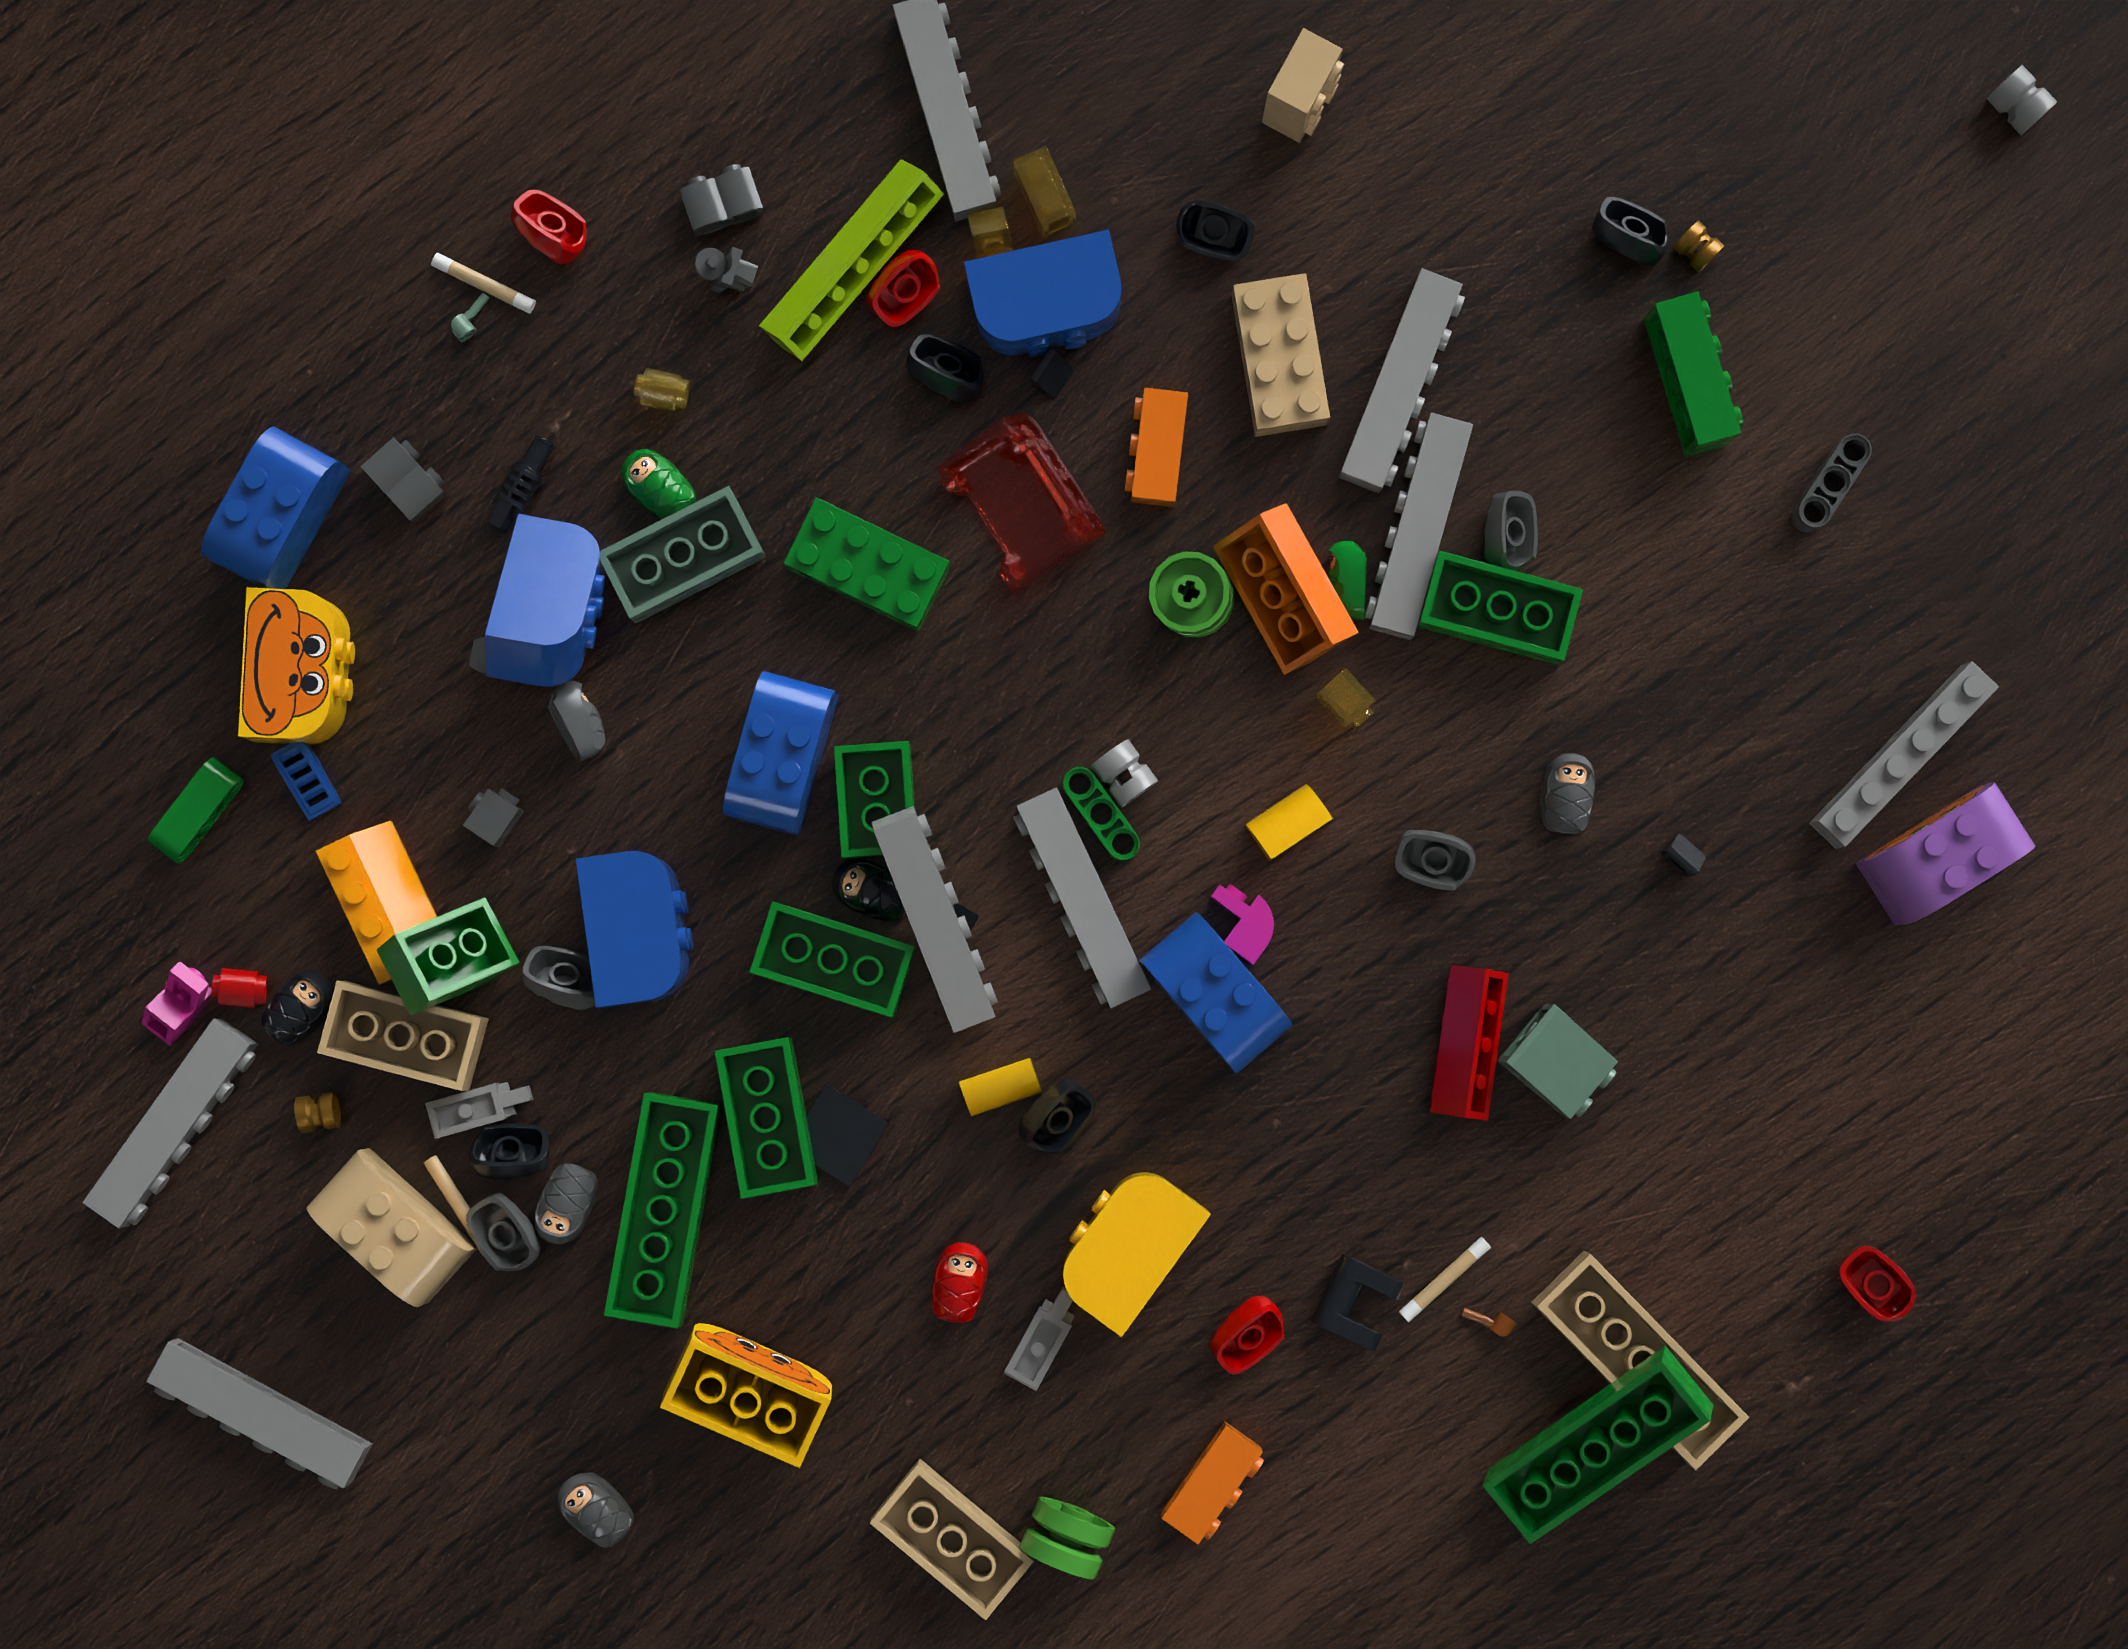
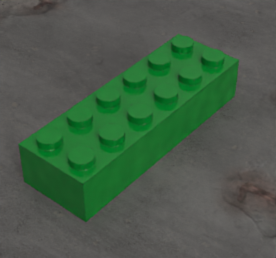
M655 1092L644 1093L604 1316L676 1329L683 1325L723 1104Z
M1664 1346L1490 1467L1482 1486L1528 1543L1531 1544L1710 1422L1713 1404L1669 1349Z

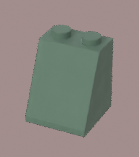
M1544 1004L1497 1060L1556 1111L1568 1119H1571L1574 1115L1581 1117L1593 1102L1589 1096L1598 1086L1603 1089L1609 1084L1616 1074L1613 1067L1618 1063L1611 1054L1555 1004Z

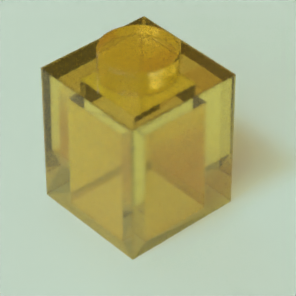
M1003 206L967 214L977 259L1013 251Z
M1346 668L1316 695L1321 703L1345 728L1352 722L1359 727L1374 713L1369 707L1376 700Z

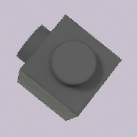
M501 788L498 793L487 789L485 794L479 792L471 802L468 810L472 813L463 826L491 845L500 848L525 811L516 806L520 800L505 789Z

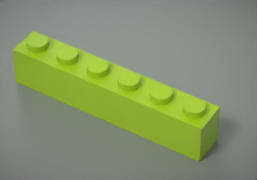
M901 159L759 326L781 348L803 361L941 199L944 193L924 171Z

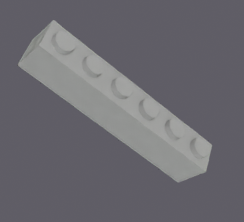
M907 0L893 4L894 16L955 222L997 210L996 198L1002 197L996 175L989 177L986 163L991 162L986 141H978L975 129L981 128L977 109L975 106L969 108L965 97L966 94L971 93L967 75L965 72L958 73L955 60L961 59L955 37L948 39L945 26L951 23L945 2L938 4L937 0Z
M1421 268L1338 478L1376 493H1380L1383 485L1391 487L1398 466L1392 464L1396 452L1404 453L1412 432L1406 430L1410 417L1418 418L1425 398L1420 397L1419 394L1424 383L1431 385L1438 368V364L1432 361L1437 349L1444 352L1452 331L1446 329L1450 315L1457 318L1465 297L1459 295L1462 283Z
M1432 412L1429 414L1426 422L1419 421L1414 437V442L1420 443L1417 456L1409 457L1404 477L1410 478L1407 492H1399L1394 512L1400 513L1397 527L1390 526L1384 547L1390 549L1387 563L1380 561L1374 582L1379 583L1380 588L1377 598L1370 596L1365 612V618L1371 619L1368 629L1410 641L1414 637L1473 424Z
M1973 661L1961 665L1809 824L1835 849L1846 847L1999 686Z
M1057 787L1017 805L1019 814L1013 818L1022 837L1029 834L1035 848L1029 850L1038 870L1045 868L1051 881L1045 883L1046 889L1053 904L1061 901L1066 915L1060 917L1069 938L1076 935L1082 946L1076 953L1084 970L1092 968L1098 982L1092 984V987L1100 1004L1108 1002L1110 1008H1113L1151 990Z
M912 806L873 821V831L953 1032L961 1031L994 1018L995 1013L992 1005L998 1003L991 982L983 984L979 972L985 970L978 949L970 951L966 938L972 937L965 916L957 918L953 905L959 903L952 883L944 884L939 872L946 869L939 849L931 850L926 837L932 835L925 814L917 816L915 808Z
M213 1019L82 1203L117 1228L127 1227L130 1224L136 1225L147 1212L148 1207L145 1203L152 1193L157 1195L167 1184L170 1178L167 1172L174 1162L179 1164L189 1153L191 1145L188 1143L196 1132L202 1133L211 1122L213 1115L210 1112L218 1101L223 1103L235 1087L231 1082L238 1072L241 1071L243 1073L251 1066L256 1058V1054L253 1051L258 1046V1043L226 1020Z
M179 1338L168 1341L146 1381L155 1386L154 1392L168 1400L178 1398L188 1404L187 1410L202 1418H207L208 1415L221 1422L219 1426L224 1431L236 1436H240L242 1433L253 1439L252 1445L259 1450L270 1454L275 1451L285 1456L286 1464L299 1471H305L306 1468L319 1475L317 1478L319 1482L333 1489H338L339 1486L345 1488L352 1483L373 1444Z

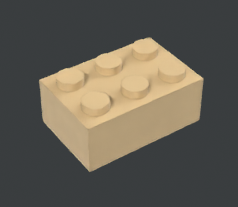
M1303 28L1268 91L1262 123L1299 143L1305 133L1312 136L1321 119L1320 115L1324 108V102L1330 103L1339 86L1338 82L1342 75L1340 73L1344 67V63L1340 62L1343 49Z

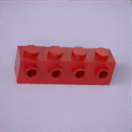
M1451 965L1447 981L1446 1003L1442 1017V1031L1436 1059L1437 1066L1434 1087L1431 1093L1430 1112L1488 1121L1509 973Z

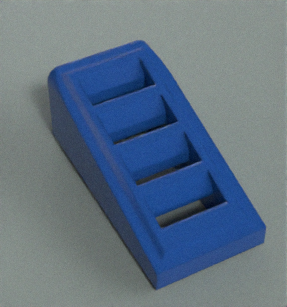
M292 742L270 755L308 821H312L343 804L310 744ZM302 752L305 758L289 766L286 761ZM307 766L311 767V772L296 780L295 773ZM316 779L319 780V785L303 793L301 787ZM326 792L328 795L326 799L310 806L308 800Z

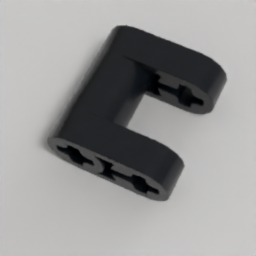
M1342 1253L1311 1322L1358 1345L1376 1351L1383 1334L1351 1319L1350 1315L1364 1285L1399 1300L1406 1283Z

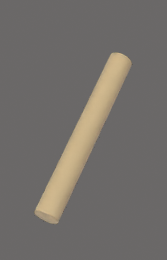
M435 1155L426 1160L424 1165L476 1245L466 1222V1215L470 1207Z

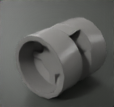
M2023 65L1986 98L1999 113L2007 112L2009 114L2007 121L2020 135L2024 134L2057 103L2044 87L2038 89L2035 87L2036 79Z
M1129 739L1115 746L1090 766L1101 783H1108L1110 785L1108 793L1120 809L1158 782V779L1147 764L1138 763L1140 755ZM1129 770L1133 778L1124 783L1119 776Z

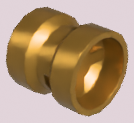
M1698 220L1672 248L1680 255H1686L1690 259V265L1699 273L1723 249L1724 245L1717 238H1711L1706 233V227ZM1705 241L1706 244L1694 255L1693 252Z
M334 1091L321 1093L318 1100L317 1098H311L309 1095L295 1098V1118L300 1133L314 1132L321 1125L326 1129L340 1127V1105Z

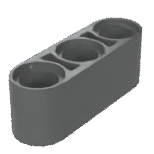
M1850 434L1833 446L1792 510L1791 520L1799 531L1804 533L1814 532L1831 519L1871 456L1872 446L1865 436ZM1845 445H1852L1857 449L1859 455L1857 461H1851L1845 457ZM1825 475H1831L1837 479L1839 483L1837 492L1829 491L1825 487ZM1806 505H1811L1818 510V522H1810L1805 518L1804 508Z

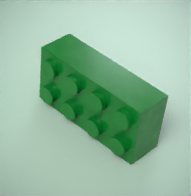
M1699 291L1655 303L1643 320L1685 458L1729 445L1741 434L1740 428L1743 427V417L1739 407H1733L1730 392L1733 391L1732 381L1728 371L1722 370L1719 357L1722 356V349L1716 335L1712 336L1708 322L1711 321V312L1707 301H1701Z
M817 497L784 561V565L788 570L917 632H920L951 568L949 560Z
M1439 550L1417 627L1559 665L1565 661L1583 589Z
M772 901L750 973L894 1018L917 947Z
M786 1037L716 1050V1062L741 1199L819 1184L793 1039Z

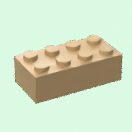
M1306 273L1233 285L1231 296L1255 437L1327 426L1330 420V412Z
M337 980L317 1053L444 1087L466 1091L470 1090L489 1018L440 1005H435L410 1016L401 996L398 994L349 981Z
M921 1459L915 1463L870 1520V1524L985 1620H987L1034 1562L1033 1557L1020 1549V1542Z

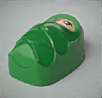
M640 449L628 455L623 462L621 476L626 489L642 508L659 521L696 503V493L688 480L674 464L659 453L649 449Z
M1354 541L1334 543L1328 549L1331 553V560L1327 576L1352 620H1364L1366 554Z

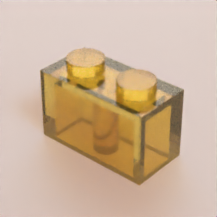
M1047 146L1012 160L1013 172L1042 237L1076 223V211Z

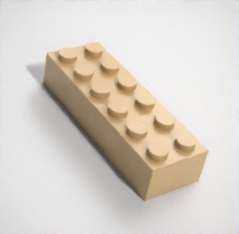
M1583 1251L1531 1302L1609 1384L1664 1346L1669 1349L1713 1404L1710 1422L1672 1447L1693 1469L1697 1470L1750 1418L1590 1253Z

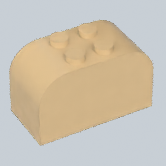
M370 1148L358 1150L307 1206V1211L313 1220L387 1289L414 1307H420L429 1303L477 1250L473 1241Z

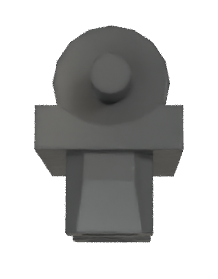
M731 247L724 253L716 248H705L694 259L696 273L704 280H714L711 282L709 289L718 293L728 287L739 292H743L746 287L750 288L758 266L742 260L743 250Z

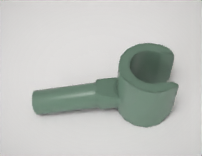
M485 293L478 297L469 310L464 314L457 315L452 320V332L460 342L467 341L475 334L477 329L470 321L475 318L489 300Z

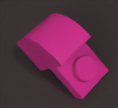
M1229 884L1225 889L1219 885L1210 898L1239 919L1224 942L1235 954L1250 965H1253L1272 938L1274 920L1271 909L1260 895H1257L1250 906L1244 903L1247 896L1236 887Z
M179 961L170 970L165 989L145 1007L141 1024L171 1046L192 1025L212 997V989L208 987L209 983L206 982L204 976L198 970L188 968Z

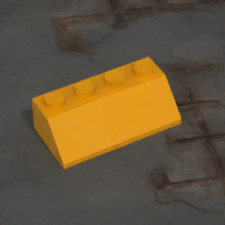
M388 821L345 836L316 850L379 985H390L393 981L377 949L394 934L437 917L393 822Z

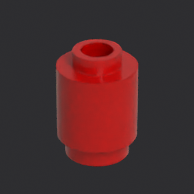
M222 968L221 975H214L212 997H218V1005L255 1008L256 1005H265L268 976L259 975V971Z

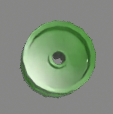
M1181 552L1168 557L1156 568L1150 581L1149 600L1155 615L1170 630L1184 637L1201 638L1217 632L1227 623L1234 609L1235 590L1229 575L1213 558L1200 552ZM1191 590H1197L1200 593L1198 598L1192 597L1191 602H1189L1187 599L1188 593Z
M1039 1497L1032 1516L1044 1528L1032 1527L1026 1529L1019 1546L1020 1549L1029 1556L1053 1568L1078 1577L1095 1579L1103 1560L1092 1548L1101 1549L1108 1547L1115 1532V1527L1106 1520L1075 1505L1053 1498Z

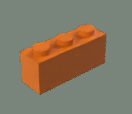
M1144 387L1143 398L1136 397L1133 419L1140 420L1139 434L1131 433L1129 455L1136 456L1135 470L1127 469L1125 492H1132L1131 502L1175 507L1188 392Z
M1224 1421L1161 1511V1519L1198 1545L1203 1537L1209 1540L1221 1523L1217 1517L1226 1506L1231 1509L1239 1499L1242 1490L1238 1487L1246 1476L1253 1478L1263 1464L1264 1460L1260 1457L1263 1453L1262 1448Z

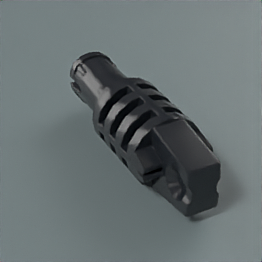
M537 434L535 435L521 463L516 462V464L512 465L510 472L507 474L505 481L492 502V505L496 506L488 521L492 527L506 533L515 517L517 518L518 514H524L538 486L542 482L541 478L543 476L540 473L556 445Z

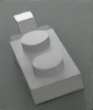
M508 1082L501 1084L494 1083L427 1102L425 1105L434 1138L438 1139L508 1119V1116L517 1114L514 1105L534 1099L530 1086L510 1090Z
M1062 1287L1054 1303L1045 1299L1043 1305L1039 1306L1004 1370V1374L1037 1391L1071 1329V1322L1075 1317L1074 1314L1068 1312L1073 1300L1065 1287Z

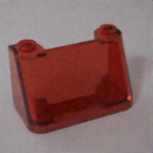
M1022 413L1000 418L936 467L941 475L940 480L943 487L951 494L959 496L968 495L1006 554L1001 559L1002 568H1000V573L1005 582L1013 586L1015 591L1023 589L1093 544L1105 534L1104 526L1041 427L1028 414Z

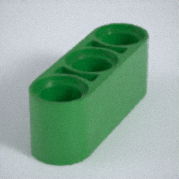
M215 757L210 758L198 770L148 837V842L176 864L182 863L193 852L239 792L244 780Z
M1075 767L1069 770L1063 780V789L1078 813L1114 860L1127 862L1133 859L1138 852L1140 842L1129 822L1089 769ZM1076 775L1086 776L1090 781L1089 790L1079 795L1073 793L1069 788V782L1072 777ZM1097 805H1105L1110 808L1112 818L1108 823L1099 825L1092 820L1090 816L1091 810ZM1121 834L1129 836L1134 845L1133 850L1126 855L1116 853L1112 847L1113 839Z

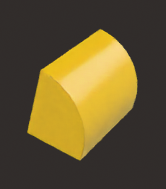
M1305 784L1246 823L1245 826L1270 861L1333 818L1315 792Z
M1031 1058L959 1081L971 1116L1042 1093Z

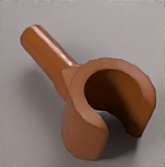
M1464 1308L1462 1317L1480 1323L1503 1337L1508 1336L1516 1326V1323L1502 1312L1498 1314L1494 1321L1485 1315Z

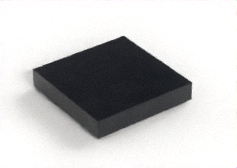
M826 1084L806 1116L815 1166L850 1187L890 1123Z

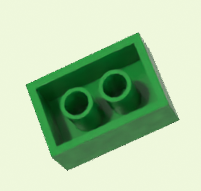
M909 741L834 746L841 857L844 860L884 857L873 831L872 822L912 806L915 808L911 745Z
M486 898L394 934L377 949L410 1016L496 980L520 963Z

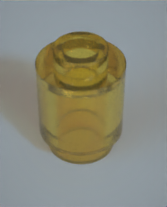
M646 368L644 375H637L634 395L640 397L639 402L642 405L675 411L676 408L685 409L690 391V380L682 379L680 374Z

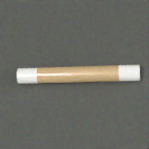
M436 253L432 259L431 266L529 314L535 307L536 300L450 258Z
M1480 1237L1399 1311L1401 1315L1410 1322L1483 1256L1491 1246Z

